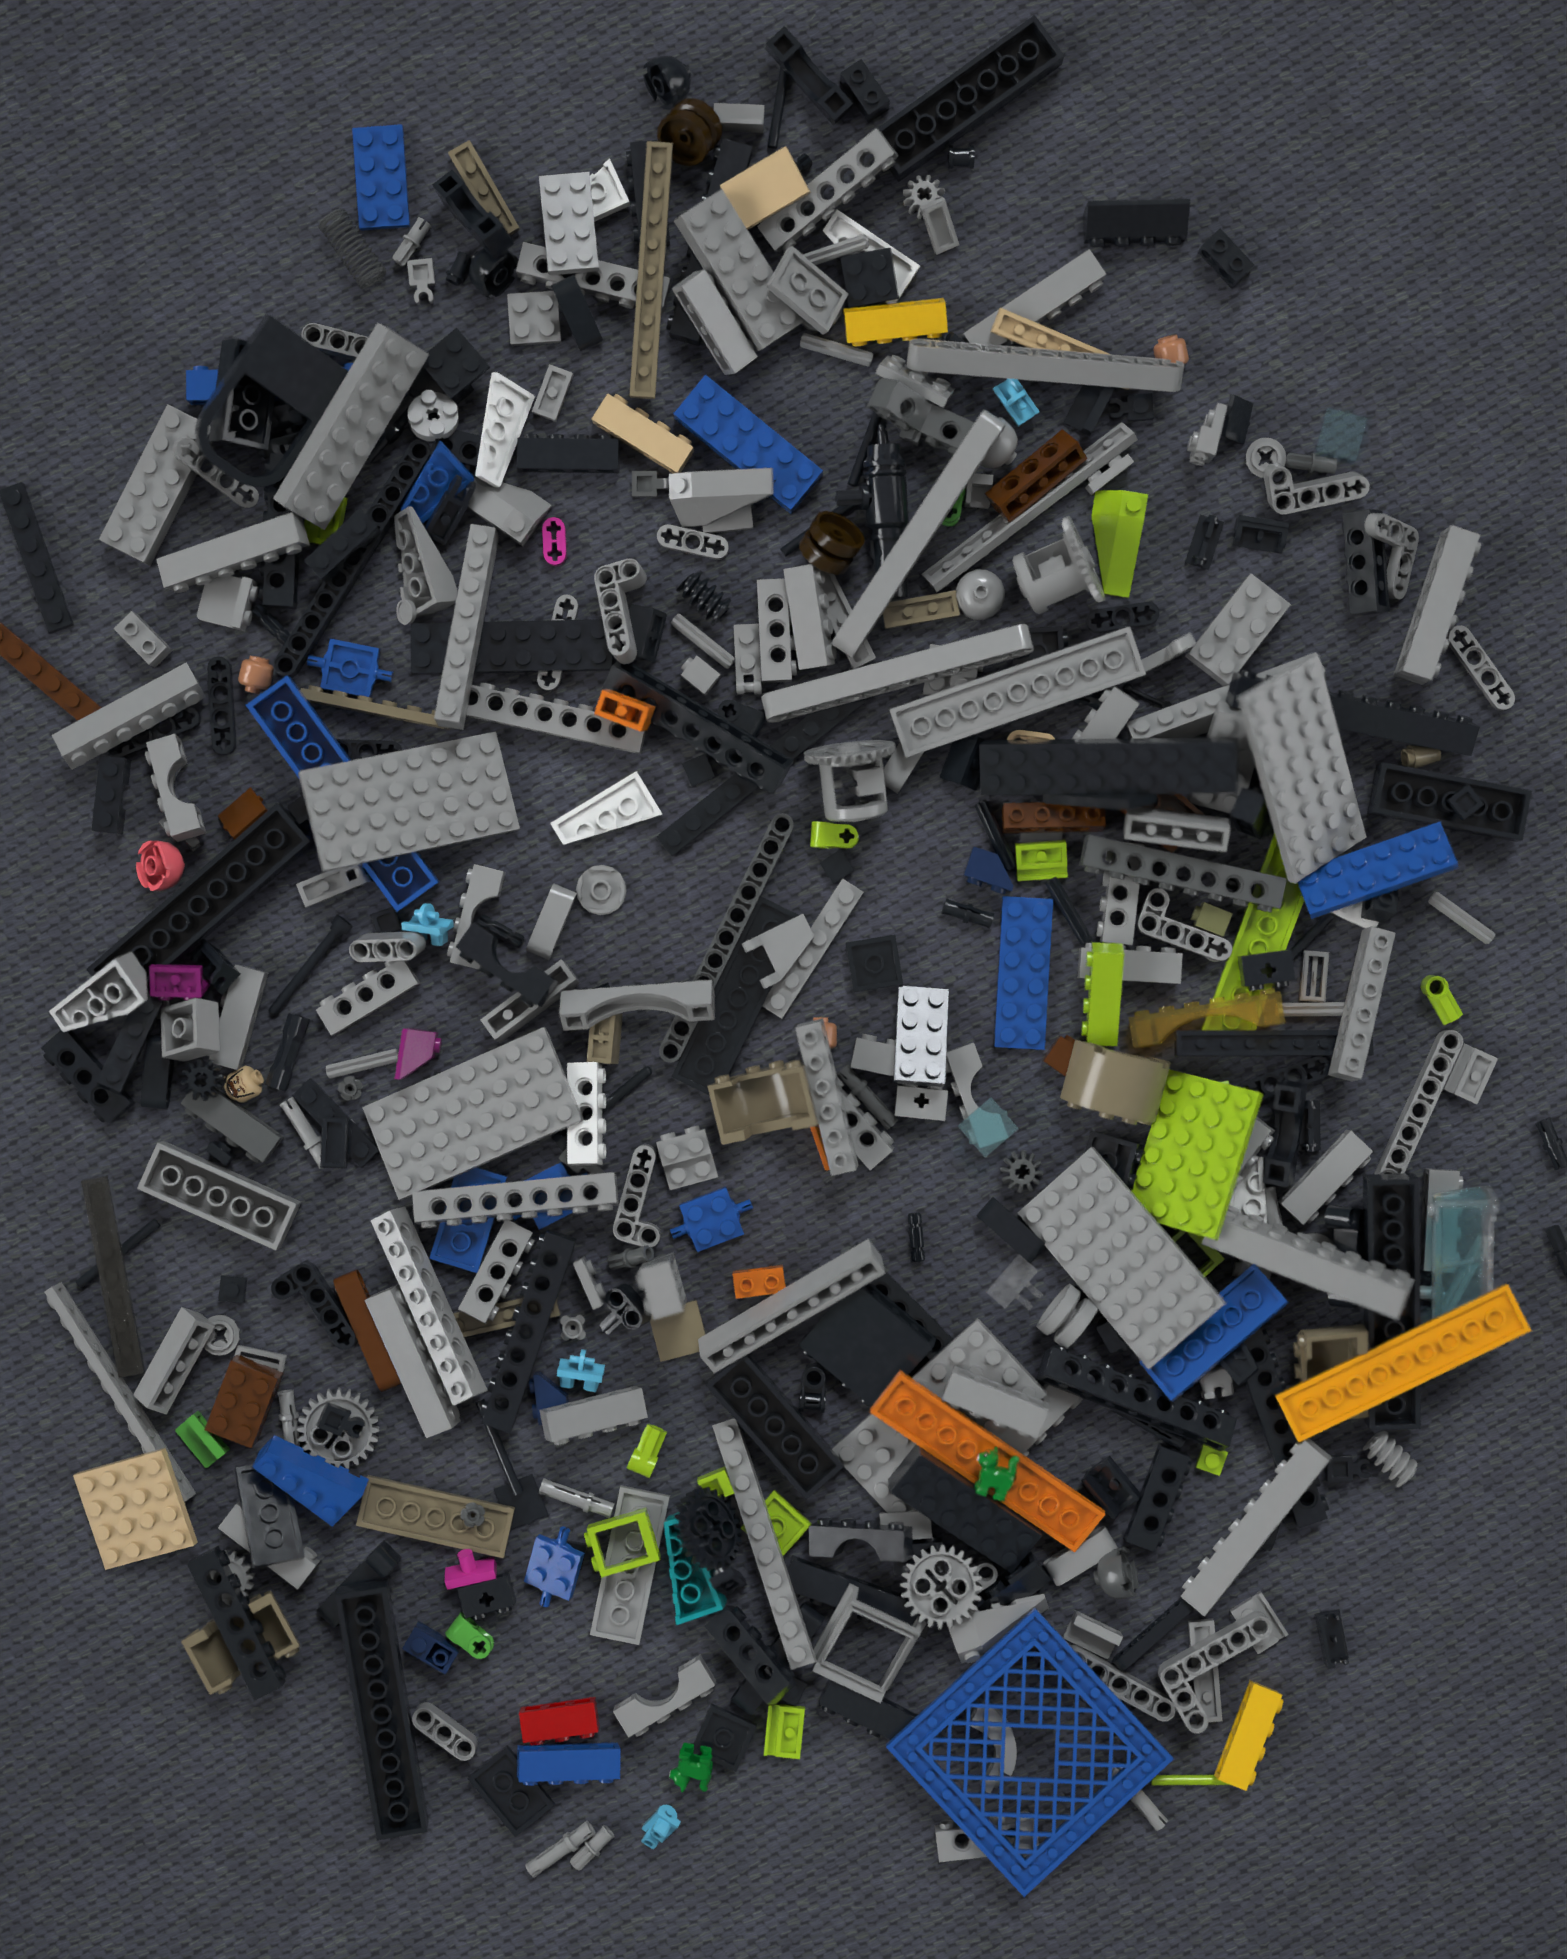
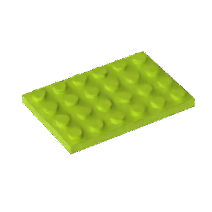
M1169 1069L1156 1122H1152L1144 1148L1145 1154L1141 1157V1166L1139 1165L1136 1173L1138 1176L1134 1182V1189H1131L1132 1193L1159 1224L1218 1241L1262 1101V1093Z

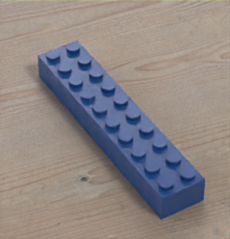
M285 676L246 705L298 778L299 771L351 761L290 676ZM419 852L362 864L396 912L440 882Z

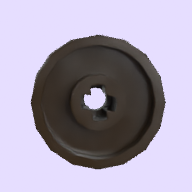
M687 98L678 102L671 112L661 120L657 128L658 142L673 143L672 160L683 166H694L700 163L722 137V125L719 116L707 103L695 98Z
M822 511L815 516L810 524V529L807 530L800 540L799 549L802 555L818 569L829 574L840 575L848 570L853 562V557L859 553L864 545V536L860 529L844 516L835 512Z

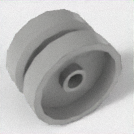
M1070 1283L1050 1303L1036 1326L1046 1335L1056 1331L1054 1341L1066 1349L1083 1333L1098 1309L1088 1297L1079 1301L1081 1292Z

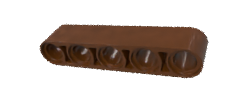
M356 1269L333 1279L335 1289L379 1390L384 1392L402 1384L366 1305L365 1300L370 1297V1294L360 1272Z

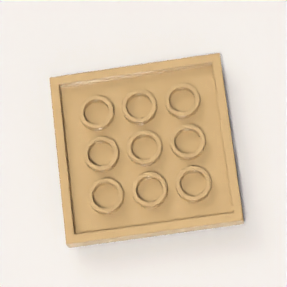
M166 1448L81 1471L73 1475L105 1570L188 1548L198 1543Z

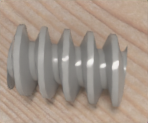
M1380 1431L1365 1444L1362 1450L1364 1451L1369 1448L1370 1452L1367 1458L1370 1459L1377 1456L1374 1465L1378 1466L1384 1463L1385 1465L1381 1472L1385 1473L1391 1470L1392 1472L1388 1479L1393 1480L1397 1477L1398 1481L1395 1486L1400 1487L1415 1474L1417 1461L1410 1459L1409 1453H1402L1403 1447L1395 1445V1439L1388 1438L1389 1434L1387 1431Z

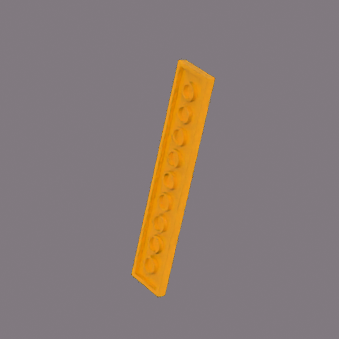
M1504 1284L1369 1349L1368 1354H1359L1276 1394L1275 1397L1297 1441L1301 1442L1531 1331L1508 1284Z

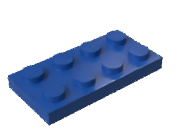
M403 125L352 128L360 231L410 227Z
M477 1167L454 1177L451 1188L506 1183L508 1176ZM490 1197L485 1201V1208L487 1210H492L497 1205L495 1197ZM471 1200L461 1202V1212H468L471 1209ZM495 1217L487 1218L485 1223H472V1220H462V1225L447 1226V1222L440 1223L429 1259L477 1273L482 1263Z

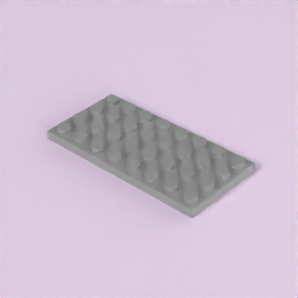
M1309 654L1238 697L1288 882L1297 883L1366 838L1318 654Z
M496 732L308 769L298 773L322 872L520 829Z
M545 1027L362 1107L398 1200H404L411 1197L412 1192L429 1189L584 1121Z
M1094 1147L1087 1150L1018 1212L1020 1217L1045 1243L1046 1248L1148 1369L1152 1368L1226 1304L1218 1292Z
M978 1318L911 1377L940 1398L943 1397L954 1366L1039 1400L1047 1395V1391ZM961 1407L958 1409L997 1437L1008 1429L995 1425L993 1420L986 1417L984 1419L976 1418L969 1413V1410ZM870 1413L834 1445L832 1450L844 1462V1467L887 1513L915 1511L914 1508L890 1493L888 1478L916 1444Z

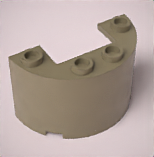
M1075 1039L1060 1098L1068 1101V1107L1079 1110L1085 1107L1099 1111L1098 1116L1113 1120L1114 1116L1123 1117L1122 1121L1129 1124L1137 1125V1122L1152 1125V1122H1156L1171 1062L1150 1056L1140 1057L1114 1051L1098 1044Z
M783 1060L769 1063V1067L762 1069L760 1065L745 1068L746 1073L729 1077V1074L714 1078L715 1083L707 1086L722 1145L743 1141L755 1134L790 1127L793 1130H798L819 1124L805 1066L800 1060L790 1061L785 1064Z
M1363 1324L1300 1330L1297 1335V1342H1293L1294 1356L1298 1360V1363L1293 1365L1295 1379L1299 1378L1301 1383L1359 1354H1368V1331ZM1368 1409L1349 1419L1368 1418Z
M266 1591L262 1597L259 1594L250 1598L251 1602L248 1605L254 1618H258L263 1626L264 1632L262 1634L266 1642L270 1641L274 1648L275 1660L277 1661L283 1655L288 1658L299 1652L298 1647L300 1643L272 1591ZM233 1617V1622L237 1627H244V1620L241 1617ZM212 1619L200 1631L199 1629L195 1630L181 1642L209 1694L211 1695L218 1691L220 1695L233 1687L231 1683L241 1673L214 1619ZM244 1640V1645L247 1649H256L253 1640ZM262 1662L255 1664L257 1670L260 1669L258 1665L262 1664Z

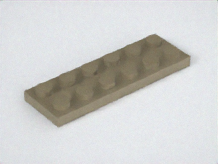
M367 1476L369 1480L362 1496L356 1526L463 1550L471 1549L472 1552L499 1558L505 1557L515 1507L376 1476ZM470 1502L481 1505L485 1509L483 1524L473 1528L466 1526L460 1516L461 1510Z

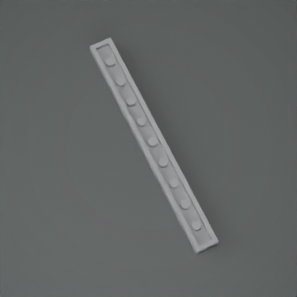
M1124 423L1118 424L1084 450L1088 458L1011 523L1001 515H998L923 572L922 576L936 592L946 587L951 581L967 571L972 565L988 555L989 552L1136 442L1138 439L1135 433Z
M60 1282L44 1291L48 1304L60 1316L62 1326L69 1330L74 1338L76 1348L83 1352L88 1360L89 1368L101 1380L103 1390L115 1402V1409L127 1421L129 1431L141 1443L143 1453L166 1448L183 1500L185 1502L190 1499L196 1492L137 1399L133 1396L130 1388L63 1283Z
M734 1418L712 1425L790 1668L792 1670L814 1663L817 1660L741 1426Z

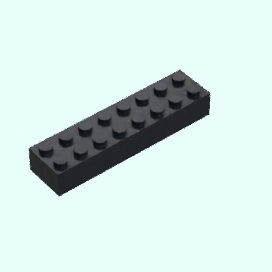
M1033 15L877 128L898 154V157L894 159L896 163L889 169L898 182L1062 65L1064 54L1036 15Z

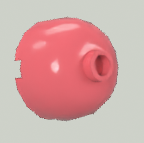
M156 840L143 843L138 851V854H142L141 862H136L137 876L141 885L144 888H150V891H163L175 886L180 881L185 867L179 849L173 844Z

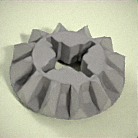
M1260 438L1249 446L1246 452V465L1250 469L1251 474L1264 478V471L1270 464L1266 462L1259 466L1258 464L1261 460L1259 454L1265 455L1271 450L1273 451L1269 458L1271 464L1279 463L1285 466L1286 453L1278 441L1272 438ZM1281 471L1275 472L1273 477L1279 474Z
M226 1315L210 1317L208 1320L215 1327L204 1345L205 1350L214 1355L230 1353L240 1341V1329L237 1327L235 1320ZM227 1328L224 1334L227 1341L220 1339L214 1342L217 1336L215 1329L220 1331Z

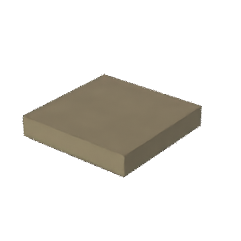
M697 1300L686 1302L682 1312L654 1320L651 1316L650 1319L660 1362L699 1352L698 1339L706 1335Z

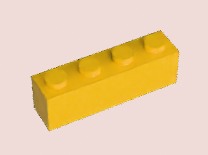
M944 298L843 309L847 343H852V346L867 345V341L877 340L879 344L890 343L892 338L901 337L903 341L917 339V336L927 335V338L942 337V333H948L946 302Z
M1251 1680L1249 1681L1214 1773L1218 1780L1247 1791L1249 1785H1253L1256 1778V1771H1254L1258 1761H1262L1265 1754V1747H1263L1267 1737H1271L1274 1730V1723H1272L1274 1716L1280 1713L1283 1706L1281 1693Z

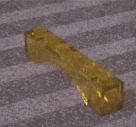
M1275 988L1261 990L1260 995L1250 997L1249 993L1234 995V1000L1225 1001L1224 997L1209 999L1210 1004L1199 1005V1001L1185 1003L1184 1008L1174 1010V1006L1159 1008L1158 1013L1149 1014V1010L1134 1012V1017H1129L1133 1047L1139 1049L1161 1045L1170 1034L1181 1026L1208 1016L1237 1017L1249 1021L1260 1028L1286 1024L1281 992H1275Z

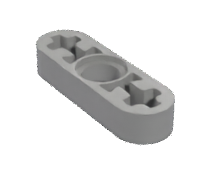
M664 525L657 532L659 544L666 549L714 560L725 558L729 551L728 542L721 536L674 525ZM668 530H671L673 536L680 537L679 533L683 532L682 547L677 546L679 542L673 539L669 543H665V538L661 537L662 533L666 534ZM691 535H695L700 539V545L696 549H689L686 546V539ZM704 538H709L707 543L715 545L717 541H720L721 546L725 548L724 551H719L717 555L714 554L712 548L706 547V553L701 552L704 547Z

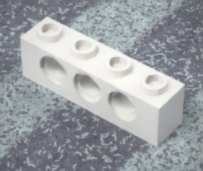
M598 1062L567 1063V1081L581 1115L586 1108L590 1107L593 1111L592 1117L589 1120L581 1121L567 1128V1164L572 1166L603 1165V1159L606 1158V1145L602 1144V1134L606 1133L605 1118L602 1119V1109L606 1108V1095L602 1093V1083L606 1082V1070ZM590 1082L593 1087L591 1093L583 1095V1086ZM586 1133H591L593 1136L592 1142L584 1146L582 1142L583 1136Z

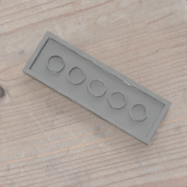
M621 1485L614 1517L647 1507L659 1548L670 1495ZM637 1521L611 1529L605 1558L606 1567L647 1555ZM656 1562L601 1578L590 1635L636 1645L640 1644Z

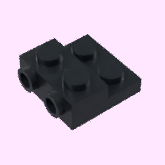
M1062 626L1029 628L1034 651L1027 655L1013 658V667L1068 647L1067 632H1063Z
M1090 1131L1085 1152L1094 1147L1126 1186L1133 1190L1135 1179L1138 1176L1135 1175L1137 1165L1141 1166V1157L1145 1154V1151L1142 1150L1143 1145Z

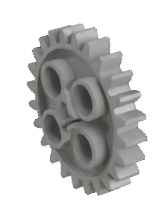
M338 1387L336 1394H333L329 1388L327 1389L326 1397L319 1392L317 1394V1402L314 1399H309L311 1408L303 1407L302 1411L307 1416H299L298 1421L304 1424L297 1426V1431L304 1433L298 1437V1441L306 1442L302 1448L304 1451L310 1449L309 1455H319L326 1459L325 1462L333 1463L337 1468H339L340 1464L344 1463L346 1469H349L350 1461L359 1465L358 1457L367 1459L368 1455L365 1450L373 1451L374 1446L370 1442L378 1441V1437L372 1434L379 1432L380 1429L379 1426L373 1425L379 1419L378 1416H371L375 1408H366L369 1402L368 1399L362 1402L359 1401L361 1393H357L352 1397L351 1389H348L344 1395L340 1387ZM326 1402L350 1410L351 1415L349 1418L360 1417L365 1421V1426H362L360 1429H353L359 1432V1438H352L348 1431L343 1430L341 1436L336 1435L331 1446L326 1448L325 1445L333 1433L327 1431L328 1435L325 1438H318L314 1434V1431L318 1429L316 1424ZM345 1441L350 1447L345 1451L337 1449L336 1443Z
M941 1545L940 1552H937L935 1547L931 1546L930 1554L922 1549L921 1559L915 1555L913 1556L916 1562L915 1565L906 1564L911 1571L910 1573H902V1576L908 1580L906 1583L900 1584L901 1587L907 1588V1592L903 1593L901 1597L909 1598L910 1601L905 1604V1607H914L910 1615L915 1616L919 1613L920 1623L927 1618L929 1619L928 1627H932L936 1621L939 1629L943 1628L944 1622H947L949 1628H953V1620H956L961 1625V1616L964 1615L970 1619L971 1616L968 1610L977 1611V1607L973 1602L974 1600H982V1598L976 1595V1591L983 1590V1587L976 1585V1582L982 1580V1577L974 1576V1573L979 1568L978 1566L970 1568L969 1565L973 1560L972 1558L963 1560L965 1552L961 1551L958 1555H955V1547L952 1546L948 1553L946 1552L945 1545ZM942 1561L947 1562L949 1572L944 1576H939L936 1573V1565ZM927 1569L940 1582L947 1581L948 1584L945 1587L957 1599V1605L953 1604L942 1591L936 1592L938 1586L926 1574ZM927 1579L931 1587L927 1593L922 1594L918 1591L917 1584L920 1580ZM959 1580L964 1581L967 1587L962 1595H956L953 1591L954 1583ZM939 1598H944L948 1602L947 1610L942 1613L937 1612L934 1607L935 1601Z

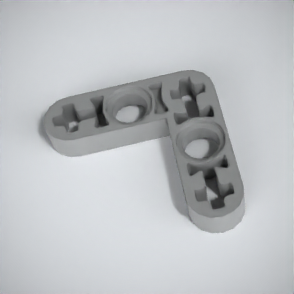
M1371 513L1365 521L1366 533L1392 546L1387 567L1389 598L1402 599L1407 592L1419 541L1418 531L1414 527L1386 514ZM1393 526V535L1391 537V528ZM1402 558V566L1400 569V560Z
M1189 633L1171 642L1166 648L1142 659L1145 672L1191 650L1196 645L1192 634Z

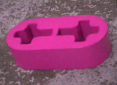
M551 517L545 520L542 527L543 554L548 564L560 566L567 558L566 528L562 520ZM552 523H556L557 527H561V531L556 533L557 540H552V533L547 531V528H550ZM553 544H557L558 552H562V556H558L557 561H553V558L548 556V553L553 552Z

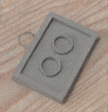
M793 246L785 251L766 288L822 335L829 331L848 296L845 290Z
M887 355L879 364L875 374L884 378L898 380L923 398L943 408L955 390L950 387L951 384L942 378H937L936 380L928 376V372L914 371L907 368L906 361L896 355H892V357Z

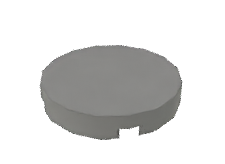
M605 865L593 866L587 869L578 879L576 887L577 898L582 907L590 913L597 915L611 914L618 910L624 902L627 893L626 883L622 875L614 868Z

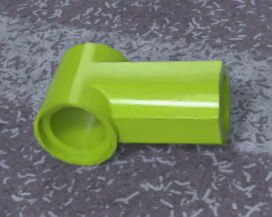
M1429 975L1422 980L1421 990L1429 999L1443 1025L1451 1023L1463 1015L1449 990V985L1445 978ZM1437 980L1440 988L1436 993L1432 994L1429 989L1432 981Z
M647 1423L639 1445L633 1451L627 1469L650 1478L667 1431Z

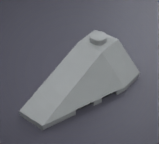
M1040 1594L1015 1599L1009 1606L1000 1605V1603L991 1604L989 1610L979 1612L978 1609L977 1611L969 1609L968 1612L971 1618L969 1619L964 1615L961 1616V1625L956 1620H953V1628L948 1626L961 1664L976 1662L1032 1609L1036 1608L1040 1613L1046 1611L1049 1607L1045 1595Z

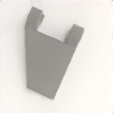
M804 914L742 943L746 953L759 946H763L775 970V973L759 980L763 989L780 982L813 939L814 934Z

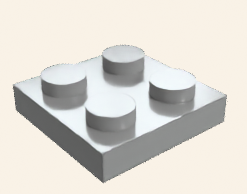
M553 291L507 294L511 346L561 343L559 303Z

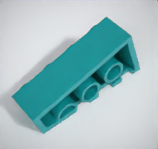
M680 1512L669 1515L664 1522L667 1554L669 1555L670 1579H672L673 1604H675L676 1625L723 1610L727 1603L725 1595L713 1589L709 1582V1579L714 1577L713 1573L716 1570L707 1571V1568L700 1569L699 1563L692 1564L693 1556H685L687 1552L686 1547L680 1548L683 1541L676 1538L680 1534V1530L674 1528V1525L679 1524L674 1515Z

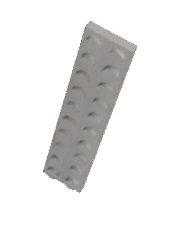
M1129 626L889 709L903 753L905 758L1144 676L1146 672Z

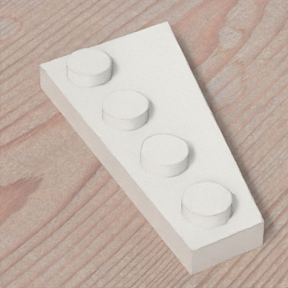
M498 372L491 373L475 474L476 477L493 487L501 486L517 445V438L520 437L535 398L533 394Z
M1257 1156L1259 1159L1250 1170L1246 1168L1240 1175L1243 1179L1234 1189L1229 1205L1238 1208L1241 1214L1247 1216L1250 1214L1257 1215L1264 1219L1263 1222L1268 1223L1265 1183H1263L1264 1157Z

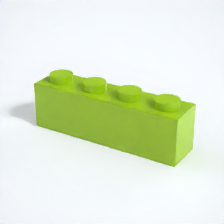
M1092 943L1091 952L1087 951L1086 967H1090V975H1085L1084 987L1085 990H1088V998H1083V1013H1087V1019L1082 1021L1081 1036H1086V1042L1100 1046H1117L1124 965L1122 943Z

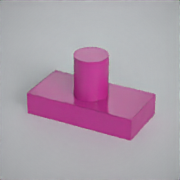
M471 1549L461 1550L457 1554L460 1562L459 1565L445 1568V1585L447 1590L496 1579L497 1565L495 1558L490 1557L475 1561Z

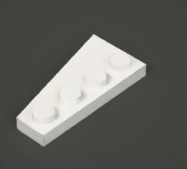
M837 209L823 229V232L834 244L860 235H866L869 247L848 255L891 248L899 299L920 268V265ZM899 299L885 302L887 304L897 303Z
M636 771L550 824L562 844L566 845L663 814Z

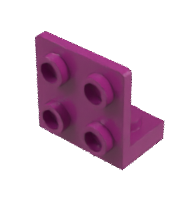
M151 964L149 967L150 996L158 997L159 1000H172L173 997H183L185 1001L201 998L210 986L209 980H203L202 966Z

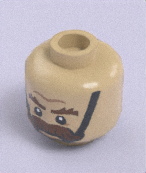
M243 1066L227 1076L224 1085L225 1091L230 1099L244 1103L262 1092L264 1079L260 1071L254 1070L250 1066Z

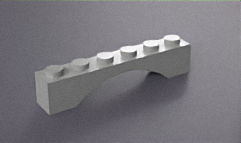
M712 980L561 991L559 1015L563 1030L589 1029L610 1016L634 1010L665 1011L678 1015L689 1022L715 1020V994Z

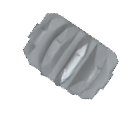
M920 175L916 176V183L909 180L907 184L909 189L903 190V195L907 197L903 200L904 206H910L909 214H913L917 210L918 219L922 218L920 206L942 198L941 196L945 193L944 188H938L940 184L938 179L933 183L930 182V175L926 176L925 181H922ZM920 194H929L928 200L926 198L923 200L919 199Z

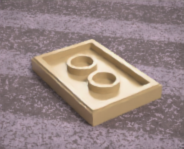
M786 146L720 185L747 230L811 193Z

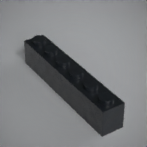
M794 1555L791 1557L787 1571L797 1598L803 1595L810 1598L809 1601L813 1604L823 1606L825 1603L834 1606L833 1610H835L848 1585L852 1584L859 1587L857 1600L911 1626H913L917 1617L920 1616L919 1613L915 1616L910 1615L914 1607H905V1604L910 1600L909 1598L901 1597L902 1593ZM852 1611V1613L857 1614L859 1620L871 1623V1619ZM927 1618V1623L919 1636L926 1639L929 1630V1619ZM880 1625L884 1629L894 1631L884 1625Z

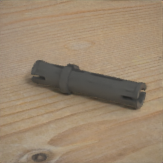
M846 1064L837 1073V1076L851 1090L850 1093L853 1096L856 1095L886 1130L899 1120L867 1086L868 1082L865 1079L862 1080L849 1064Z

